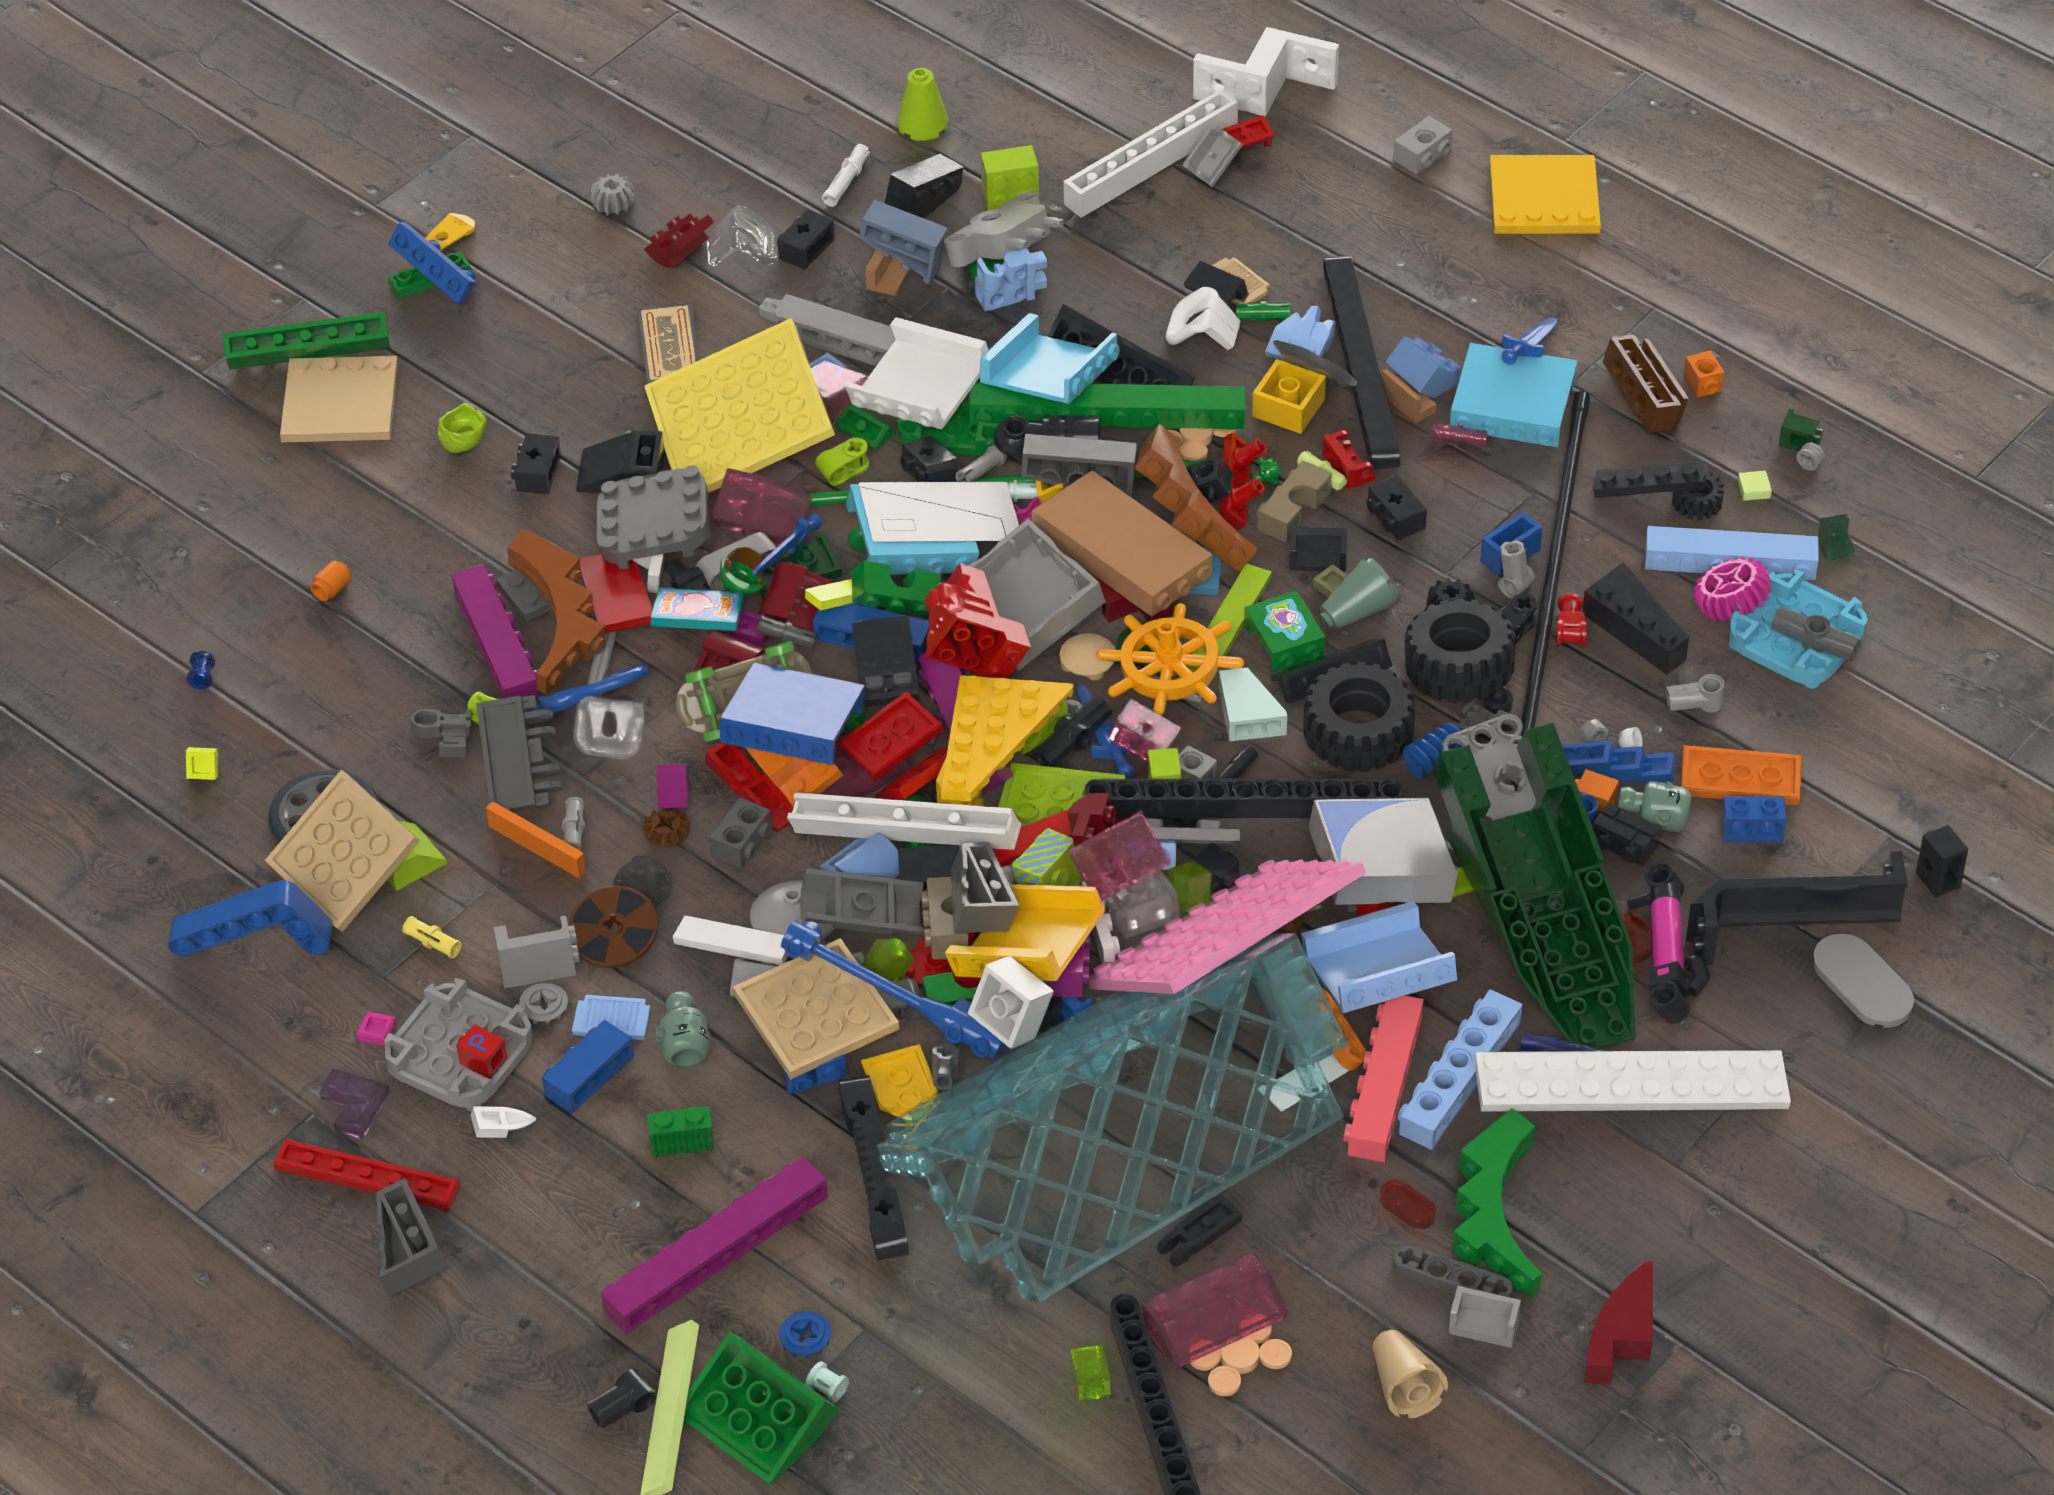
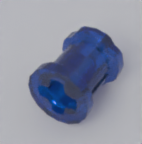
M199 651L190 655L191 671L187 673L186 681L191 687L206 689L211 686L213 679L211 669L214 668L216 661L212 654Z

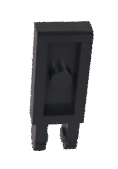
M1219 1195L1176 1225L1172 1232L1160 1240L1156 1249L1163 1255L1173 1250L1179 1241L1182 1242L1184 1245L1173 1252L1169 1260L1174 1267H1179L1187 1262L1192 1254L1195 1255L1242 1221V1213L1222 1195Z

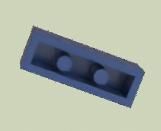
M604 1019L597 1027L590 1029L586 1037L576 1046L571 1047L554 1066H550L542 1076L544 1095L573 1114L634 1057L632 1037Z

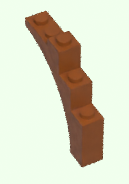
M1158 424L1143 442L1134 468L1156 484L1152 497L1174 513L1171 526L1192 541L1197 540L1240 572L1256 553L1257 547L1239 534L1211 506L1197 488L1185 467L1180 451L1181 440Z
M523 529L508 546V564L527 576L540 589L549 603L556 621L554 642L547 658L536 672L537 690L547 695L553 687L560 685L564 674L570 667L574 668L580 658L589 662L595 654L602 652L606 645L605 626L589 618L594 610L592 591L578 584L582 576L580 558Z

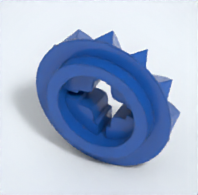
M799 1312L789 1316L782 1323L779 1331V1338L784 1351L792 1352L794 1357L805 1355L808 1359L811 1354L816 1352L821 1354L823 1348L829 1345L831 1336L829 1323L824 1317L813 1312ZM810 1328L811 1338L807 1337L805 1341L800 1342V1335H804Z

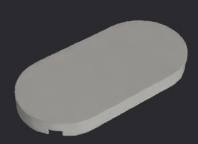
M1833 934L1823 938L1816 945L1813 955L1815 972L1861 1021L1872 1026L1878 1024L1883 1025V1028H1892L1903 1024L1910 1017L1914 1004L1912 990L1864 940L1850 934Z

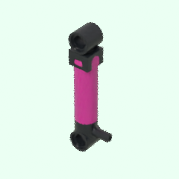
M1658 862L1653 864L1645 875L1650 892L1628 898L1627 904L1631 910L1651 905L1653 968H1649V986L1652 989L1650 1000L1662 1019L1667 1023L1674 1024L1684 1020L1690 1011L1689 1002L1685 998V996L1690 995L1689 977L1684 972L1681 896L1685 887L1669 863Z

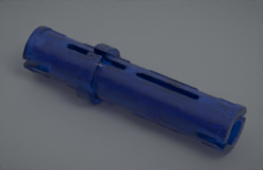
M1527 1031L1523 1033L1520 1050L1530 1052L1606 1051L1559 1040L1558 1036L1555 1035L1546 1037Z

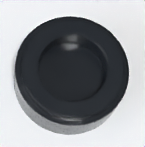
M1502 688L1494 695L1490 693L1484 699V708L1494 714L1500 709L1507 713L1512 710L1513 695L1505 688Z

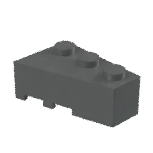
M989 842L962 843L951 867L954 933L1008 932L1019 904Z
M404 1178L376 1192L377 1223L380 1231V1243H378L381 1255L380 1278L390 1296H393L447 1269L448 1266L406 1179Z

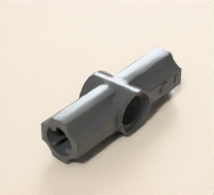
M1779 607L1771 625L1772 630L1801 641L1805 650L1811 648L1819 653L1826 651L1848 661L1854 660L1861 645V638L1831 627L1830 621L1822 615L1806 617L1784 607Z

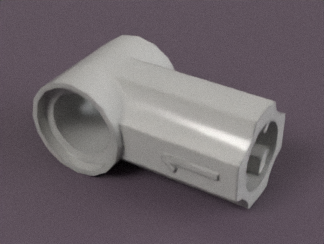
M1517 540L1505 542L1500 546L1504 576L1499 579L1498 587L1509 599L1522 594L1535 581V574L1527 565L1524 543Z
M1708 674L1701 677L1697 683L1666 686L1669 711L1700 708L1705 712L1714 713L1721 710L1724 706L1725 682L1723 678L1715 674Z

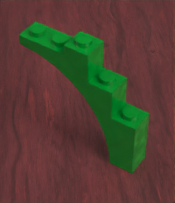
M1511 1108L1460 1150L1459 1169L1469 1181L1457 1190L1456 1209L1466 1221L1454 1230L1452 1249L1461 1260H1467L1475 1267L1486 1261L1491 1270L1499 1272L1508 1278L1517 1291L1524 1292L1532 1299L1540 1292L1542 1272L1525 1257L1512 1238L1504 1218L1501 1195L1507 1178L1517 1161L1534 1144L1535 1125Z

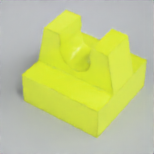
M188 747L186 750L187 779L216 780L218 777L217 749Z

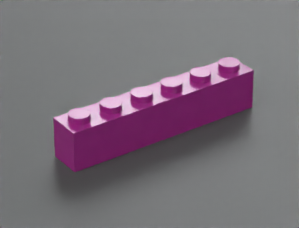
M484 564L452 573L455 596L502 699L520 695L521 697L535 695L536 698L539 697L536 678L538 670H532V658L529 651H524L522 648L524 647L521 633L519 630L514 631L513 629L515 628V623L511 612H505L506 603L503 594L496 592L497 584L493 573L488 574Z
M925 653L918 656L922 667L919 673L923 680L931 687L928 690L929 696L940 708L936 712L944 725H947L948 730L945 733L948 739H950L960 675L969 676L965 669L926 658ZM1008 763L1002 770L997 769L990 776V782L982 789L984 794L1013 776Z

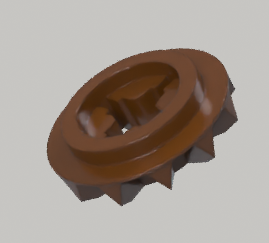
M663 808L659 812L653 810L651 816L645 817L644 825L642 826L645 838L654 845L663 847L673 846L682 842L688 836L690 821H688L686 813H680L677 808L673 810ZM661 822H665L667 825L671 824L672 830L666 826L661 827Z

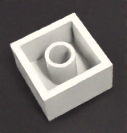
M1008 956L986 965L968 1014L1012 1049L1035 1039L1054 991L1014 958Z

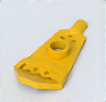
M449 213L425 239L438 241L441 246L440 251H442L463 236L473 233L475 231V221L466 215Z

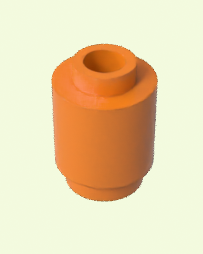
M331 561L313 578L310 585L314 596L321 601L333 599L351 582L349 567L343 562Z

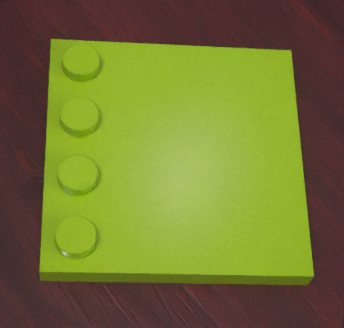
M1011 763L1010 769L1013 776L1005 781L998 808L1012 809L1018 821L1021 822V827L1069 810L1074 802L1084 797L1085 785L1090 780L1126 779V777L1119 774ZM1102 856L1101 864L1105 862L1106 856Z

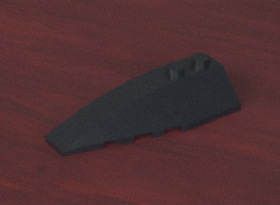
M1065 304L1062 305L1047 335L1050 338L1097 348L1111 333L1117 334L1119 355L1094 380L1110 384L1192 386L1196 377L1081 310Z

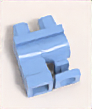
M1026 248L1007 252L1002 265L999 263L994 264V273L987 269L982 258L977 259L975 295L984 312L1018 303L1025 298L1027 301L1035 299V290L1047 288V279L1043 270L1035 272L1036 270L1047 268V259L1042 251L1029 253Z

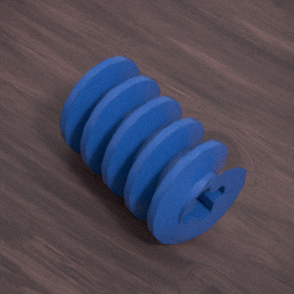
M1443 723L1439 728L1433 729L1431 733L1425 734L1421 739L1415 740L1413 744L1407 745L1403 749V760L1408 770L1418 779L1423 777V773L1431 775L1442 752L1444 740L1447 736L1461 730L1452 723ZM1453 743L1448 746V750L1459 748L1462 746L1460 744Z

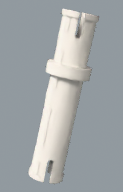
M857 144L851 155L842 162L841 170L822 195V200H824L827 206H836L853 178L861 173L863 163L870 156L869 148L865 145Z

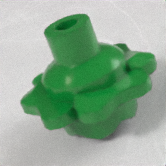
M1259 457V471L1252 475V477L1257 478L1258 482L1266 481L1274 486H1278L1279 480L1277 478L1282 474L1278 463L1273 458L1266 460L1264 457Z

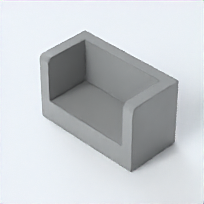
M1457 1286L1450 1312L1449 1334L1512 1348L1519 1323L1521 1300Z

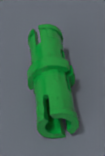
M1266 301L1254 304L1236 303V316L1239 320H1261V323H1266V320H1286L1290 317V303L1273 304L1266 303Z

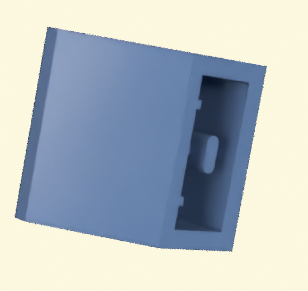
M1403 336L1385 362L1419 393L1432 398L1457 386L1461 376L1459 371L1460 365L1450 358L1445 359L1441 356L1443 351L1432 343L1428 345L1418 337L1413 340Z

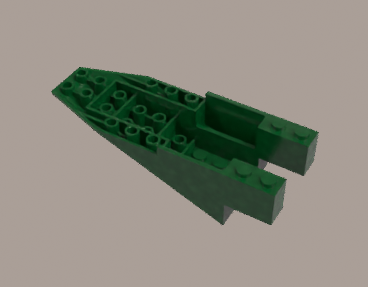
M1554 723L1525 730L1516 747L1536 799L1532 810L1486 822L1485 820L1491 803L1470 745L1441 752L1433 772L1452 821L1451 828L1446 837L1520 982L1575 1052H1591L1634 1040L1633 946L1602 865L1604 860L1603 854Z

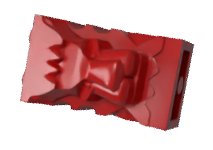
M960 563L947 582L940 583L924 599L925 607L930 614L926 658L975 672L977 677L1008 679L1031 648L1022 623L999 617L983 570Z

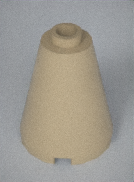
M1388 1330L1380 1333L1373 1342V1352L1389 1410L1395 1416L1400 1417L1399 1414H1407L1409 1418H1417L1429 1413L1442 1401L1440 1395L1445 1389L1447 1392L1448 1381L1446 1375L1399 1331Z

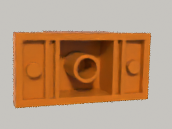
M744 747L793 807L795 804L794 793L821 794L843 776L834 763L831 765Z

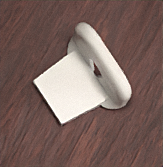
M1202 287L1183 298L1176 305L1172 312L1165 338L1168 344L1176 345L1196 333L1205 332L1229 350L1234 347L1241 321L1219 297L1216 290ZM1204 310L1202 314L1187 324L1192 315Z

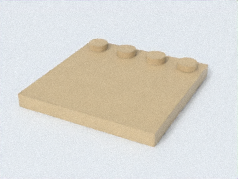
M397 356L289 359L280 430L281 443L390 440L398 370Z
M341 770L265 861L285 880L296 884L331 919L332 924L343 932L420 840L353 778Z
M841 938L824 945L858 964ZM816 955L810 961L800 957L795 958L733 986V995L790 1079L899 1030V1021L874 986Z

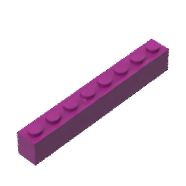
M804 1156L795 1162L788 1163L780 1172L769 1179L761 1181L755 1189L744 1196L737 1197L731 1205L719 1213L712 1214L706 1222L694 1230L687 1231L670 1246L660 1249L654 1257L643 1264L636 1265L630 1273L618 1281L608 1284L601 1292L603 1311L627 1335L827 1199L826 1178Z

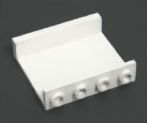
M895 317L890 324L896 339L862 386L849 382L845 385L852 405L858 408H867L880 414H888L905 421L917 422L926 427L931 426L943 429L980 378V358L989 351L986 341Z

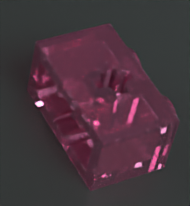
M1130 699L1117 718L1108 738L1148 761V750L1171 748L1181 727L1135 700Z

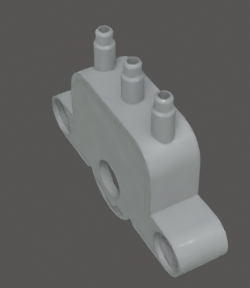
M1037 192L1022 193L999 206L998 209L976 215L971 219L970 225L944 239L950 266H966L978 258L1003 259L1007 252L1026 249L1051 233V228L1063 227L1064 221L1056 217L1047 216L1046 208L1040 204Z

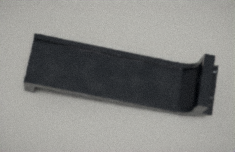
M1890 851L1888 864H1883V875L1717 879L1690 905L1686 942H1693L1694 953H1699V955L1703 956L1706 959L1707 965H1713L1718 928L1901 922L1905 888L1908 886L1902 851Z

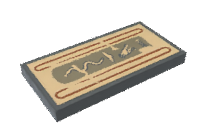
M691 303L638 309L647 384L699 361Z

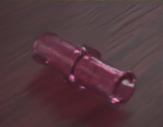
M1433 422L1430 439L1454 442L1455 446L1466 444L1485 448L1488 431L1464 428L1463 424L1452 426Z

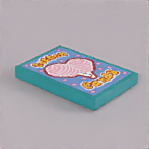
M659 588L651 614V626L736 631L744 603V593Z

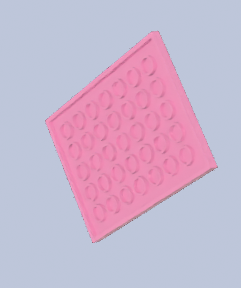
M1274 860L1266 861L1258 866L1259 871L1253 875L1247 874L1235 880L1236 885L1229 890L1226 888L1214 893L1211 896L1212 900L1208 903H1200L1188 910L1189 914L1184 918H1176L1167 922L1164 925L1166 929L1160 933H1151L1141 939L1142 944L1135 948L1130 947L1117 954L1118 959L1111 963L1105 962L1093 969L1094 974L1089 976V987L1092 990L1176 994L1366 874L1362 862H1348V860L1333 862V860L1318 862V860L1304 862L1303 860L1289 862V860L1275 862Z

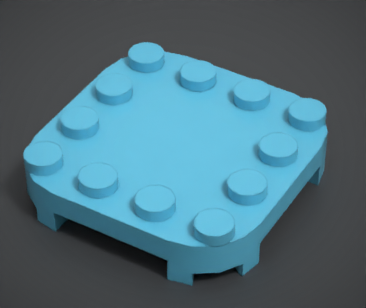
M1794 569L1793 574L1781 573L1775 575L1772 571L1769 574L1772 591L1768 594L1769 599L1763 601V606L1756 607L1754 613L1749 612L1745 615H1740L1739 612L1735 611L1732 615L1729 647L1792 681L1804 684L1807 688H1817L1821 682H1825L1833 676L1846 659L1826 651L1819 653L1811 648L1805 650L1801 641L1772 630V621L1779 607H1784L1806 617L1822 615L1830 621L1831 627L1861 638V642L1866 634L1867 615L1862 609V602L1853 597L1850 602H1847L1805 581V572Z

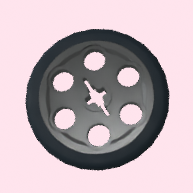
M323 769L311 771L289 781L278 791L271 803L268 819L269 827L279 842L292 829L290 825L298 821L321 793L318 791L323 787H327L341 770ZM344 771L379 802L374 789L364 779ZM297 799L307 800L301 806H294L292 804Z

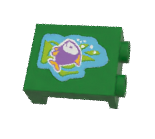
M1297 591L1245 607L1244 627L1248 634L1255 632L1270 656L1272 672L1289 669L1292 666L1313 661L1325 655V635Z

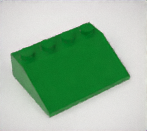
M728 1332L688 1391L684 1421L768 1484L773 1485L822 1436L840 1408L748 1341Z

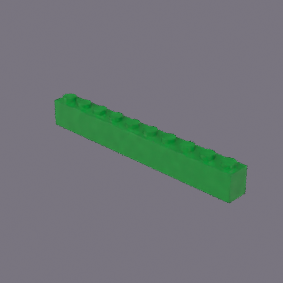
M977 381L970 390V424H978V422L1000 423L1006 420V418L1015 415L1021 416L1028 421H1043L1044 415H1099L1100 427L1156 428L1160 424L1164 428L1244 429L1245 387L1089 384L1070 404Z

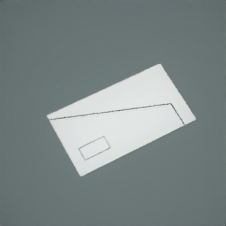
M859 482L874 542L1001 541L1019 526L1007 482Z

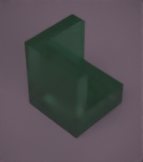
M1847 514L1821 518L1818 544L1826 561L1849 558L1854 555V547L1847 533L1850 520Z

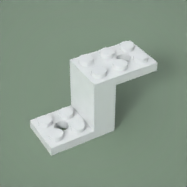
M1266 27L1246 65L1197 53L1193 66V99L1201 101L1221 89L1238 101V110L1266 116L1286 78L1335 90L1338 84L1339 44ZM1308 58L1315 60L1316 64L1309 62ZM1214 79L1221 80L1223 85L1218 84Z

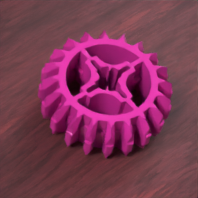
M1740 557L1738 560L1731 558L1728 562L1721 561L1719 565L1711 566L1710 571L1703 572V577L1696 580L1697 585L1694 587L1697 607L1700 608L1705 617H1710L1712 621L1720 619L1721 622L1731 619L1735 611L1739 612L1740 615H1745L1749 612L1754 613L1756 607H1762L1763 601L1769 599L1768 594L1772 591L1769 574L1765 571L1760 561H1754L1753 558L1745 560L1744 557Z

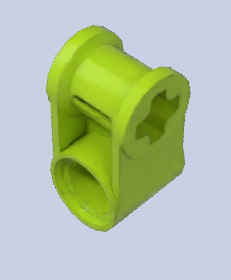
M861 438L848 439L846 442L822 452L817 457L815 466L832 486L840 485L846 480L868 470L870 464L866 456L868 445Z

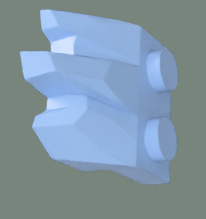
M1311 306L1303 318L1296 312L1275 327L1265 350L1266 356L1286 362L1273 341L1279 340L1303 347L1322 358L1324 352H1328L1334 338L1336 322L1332 320L1320 322L1321 309L1318 306Z

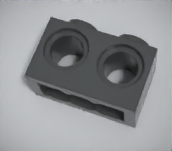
M739 797L709 837L711 856L742 869L749 859L752 860L755 857L762 841L768 839L772 833L773 824L771 823L770 809Z

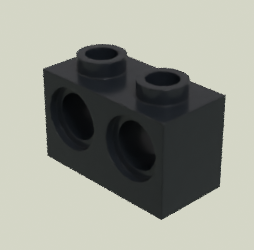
M1219 455L1186 467L1195 485L1210 504L1231 496L1233 471Z

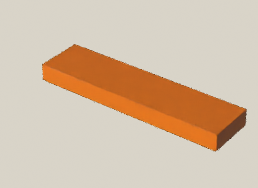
M493 801L486 807L488 825L493 830L579 879L586 873L584 854L580 850Z

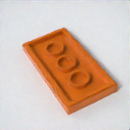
M1683 745L1681 786L1690 791L1691 797L1724 800V796L1784 797L1785 805L1799 806L1801 755Z

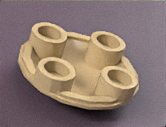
M1085 633L1073 636L1061 646L1059 653L1061 668L1066 672L1087 676L1091 680H1099L1115 661L1099 660L1096 657V653L1099 649L1115 650V646L1109 639L1098 634Z

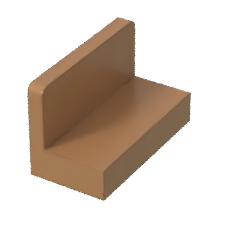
M876 250L865 269L866 289L895 296L911 268L909 271L901 267L902 262L890 254L886 257Z
M1387 369L1381 371L1387 400L1415 424L1436 412L1437 404L1427 395L1419 393L1400 375L1396 377Z

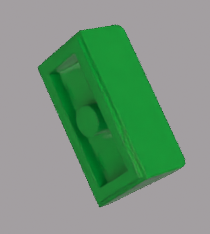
M849 402L834 424L835 427L852 437L865 440L867 445L876 451L896 433L890 426Z

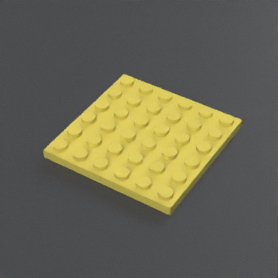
M792 318L644 386L658 430L663 432L664 448L671 470L684 469L688 466L698 467L699 472L704 476L709 493L835 435Z

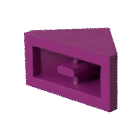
M656 765L658 808H688L691 782L686 765Z

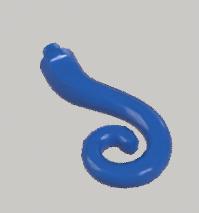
M642 664L607 676L602 681L568 688L548 696H539L536 698L537 709H531L529 712L549 709L554 714L591 697L644 678L648 675L649 669L646 665Z

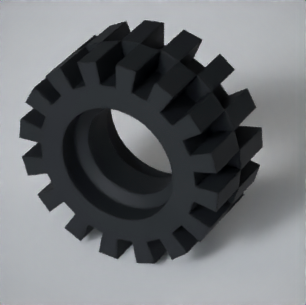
M1708 471L1705 489L1673 491L1672 505H1674V509L1676 511L1680 510L1679 514L1681 516L1688 514V519L1691 520L1693 516H1697V520H1702L1703 516L1710 519L1712 514L1717 515L1718 511L1722 508L1724 484L1722 481H1719V476L1715 475L1712 477L1713 472ZM1699 492L1707 496L1697 497L1690 493Z

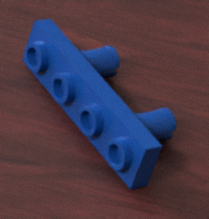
M399 222L388 245L457 304H464L476 282L475 273L472 270H462L440 251L441 246L438 241L426 240L408 223Z

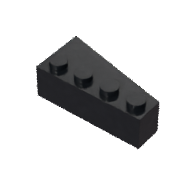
M1624 562L1584 591L1582 609L1584 615L1663 673L1669 674L1686 661L1689 636Z

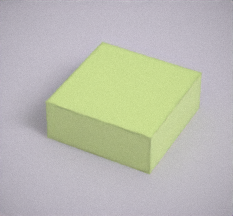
M1766 471L1738 473V485L1743 501L1771 498L1772 490Z

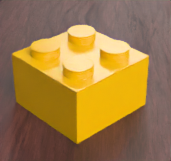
M1276 359L1252 393V417L1302 434L1325 400L1326 376Z

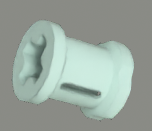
M820 1361L811 1369L807 1376L806 1384L812 1389L816 1388L828 1396L829 1401L835 1403L846 1392L849 1378L845 1375L839 1376L827 1368L826 1363Z

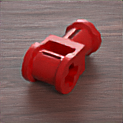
M1564 594L1558 599V608L1561 612H1558L1556 625V646H1561L1562 643H1575L1585 647L1586 621L1584 612H1581L1583 599L1577 594ZM1571 601L1573 602V607H1572V608H1570V602H1571Z

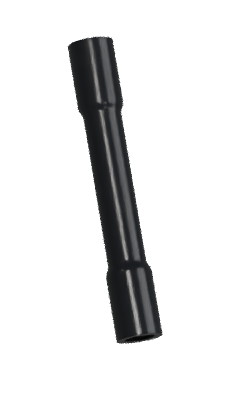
M1245 745L1215 779H1235L1258 758L1257 751L1252 746ZM1174 818V822L1179 828H1189L1198 818Z

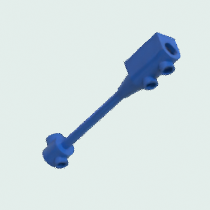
M795 920L785 932L781 948L785 950L789 957H800L810 961L816 955L916 1008L920 1014L940 1029V1032L945 1035L949 1042H960L968 1046L977 1057L983 1058L986 1056L995 1061L1005 1050L1006 1044L968 1014L971 1002L960 998L951 1006L919 997L821 945L823 937L821 929L812 921H805L801 924Z

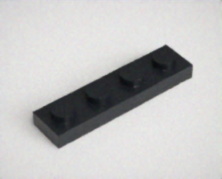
M1706 461L1596 470L1593 492L1595 498L1705 489L1708 468Z

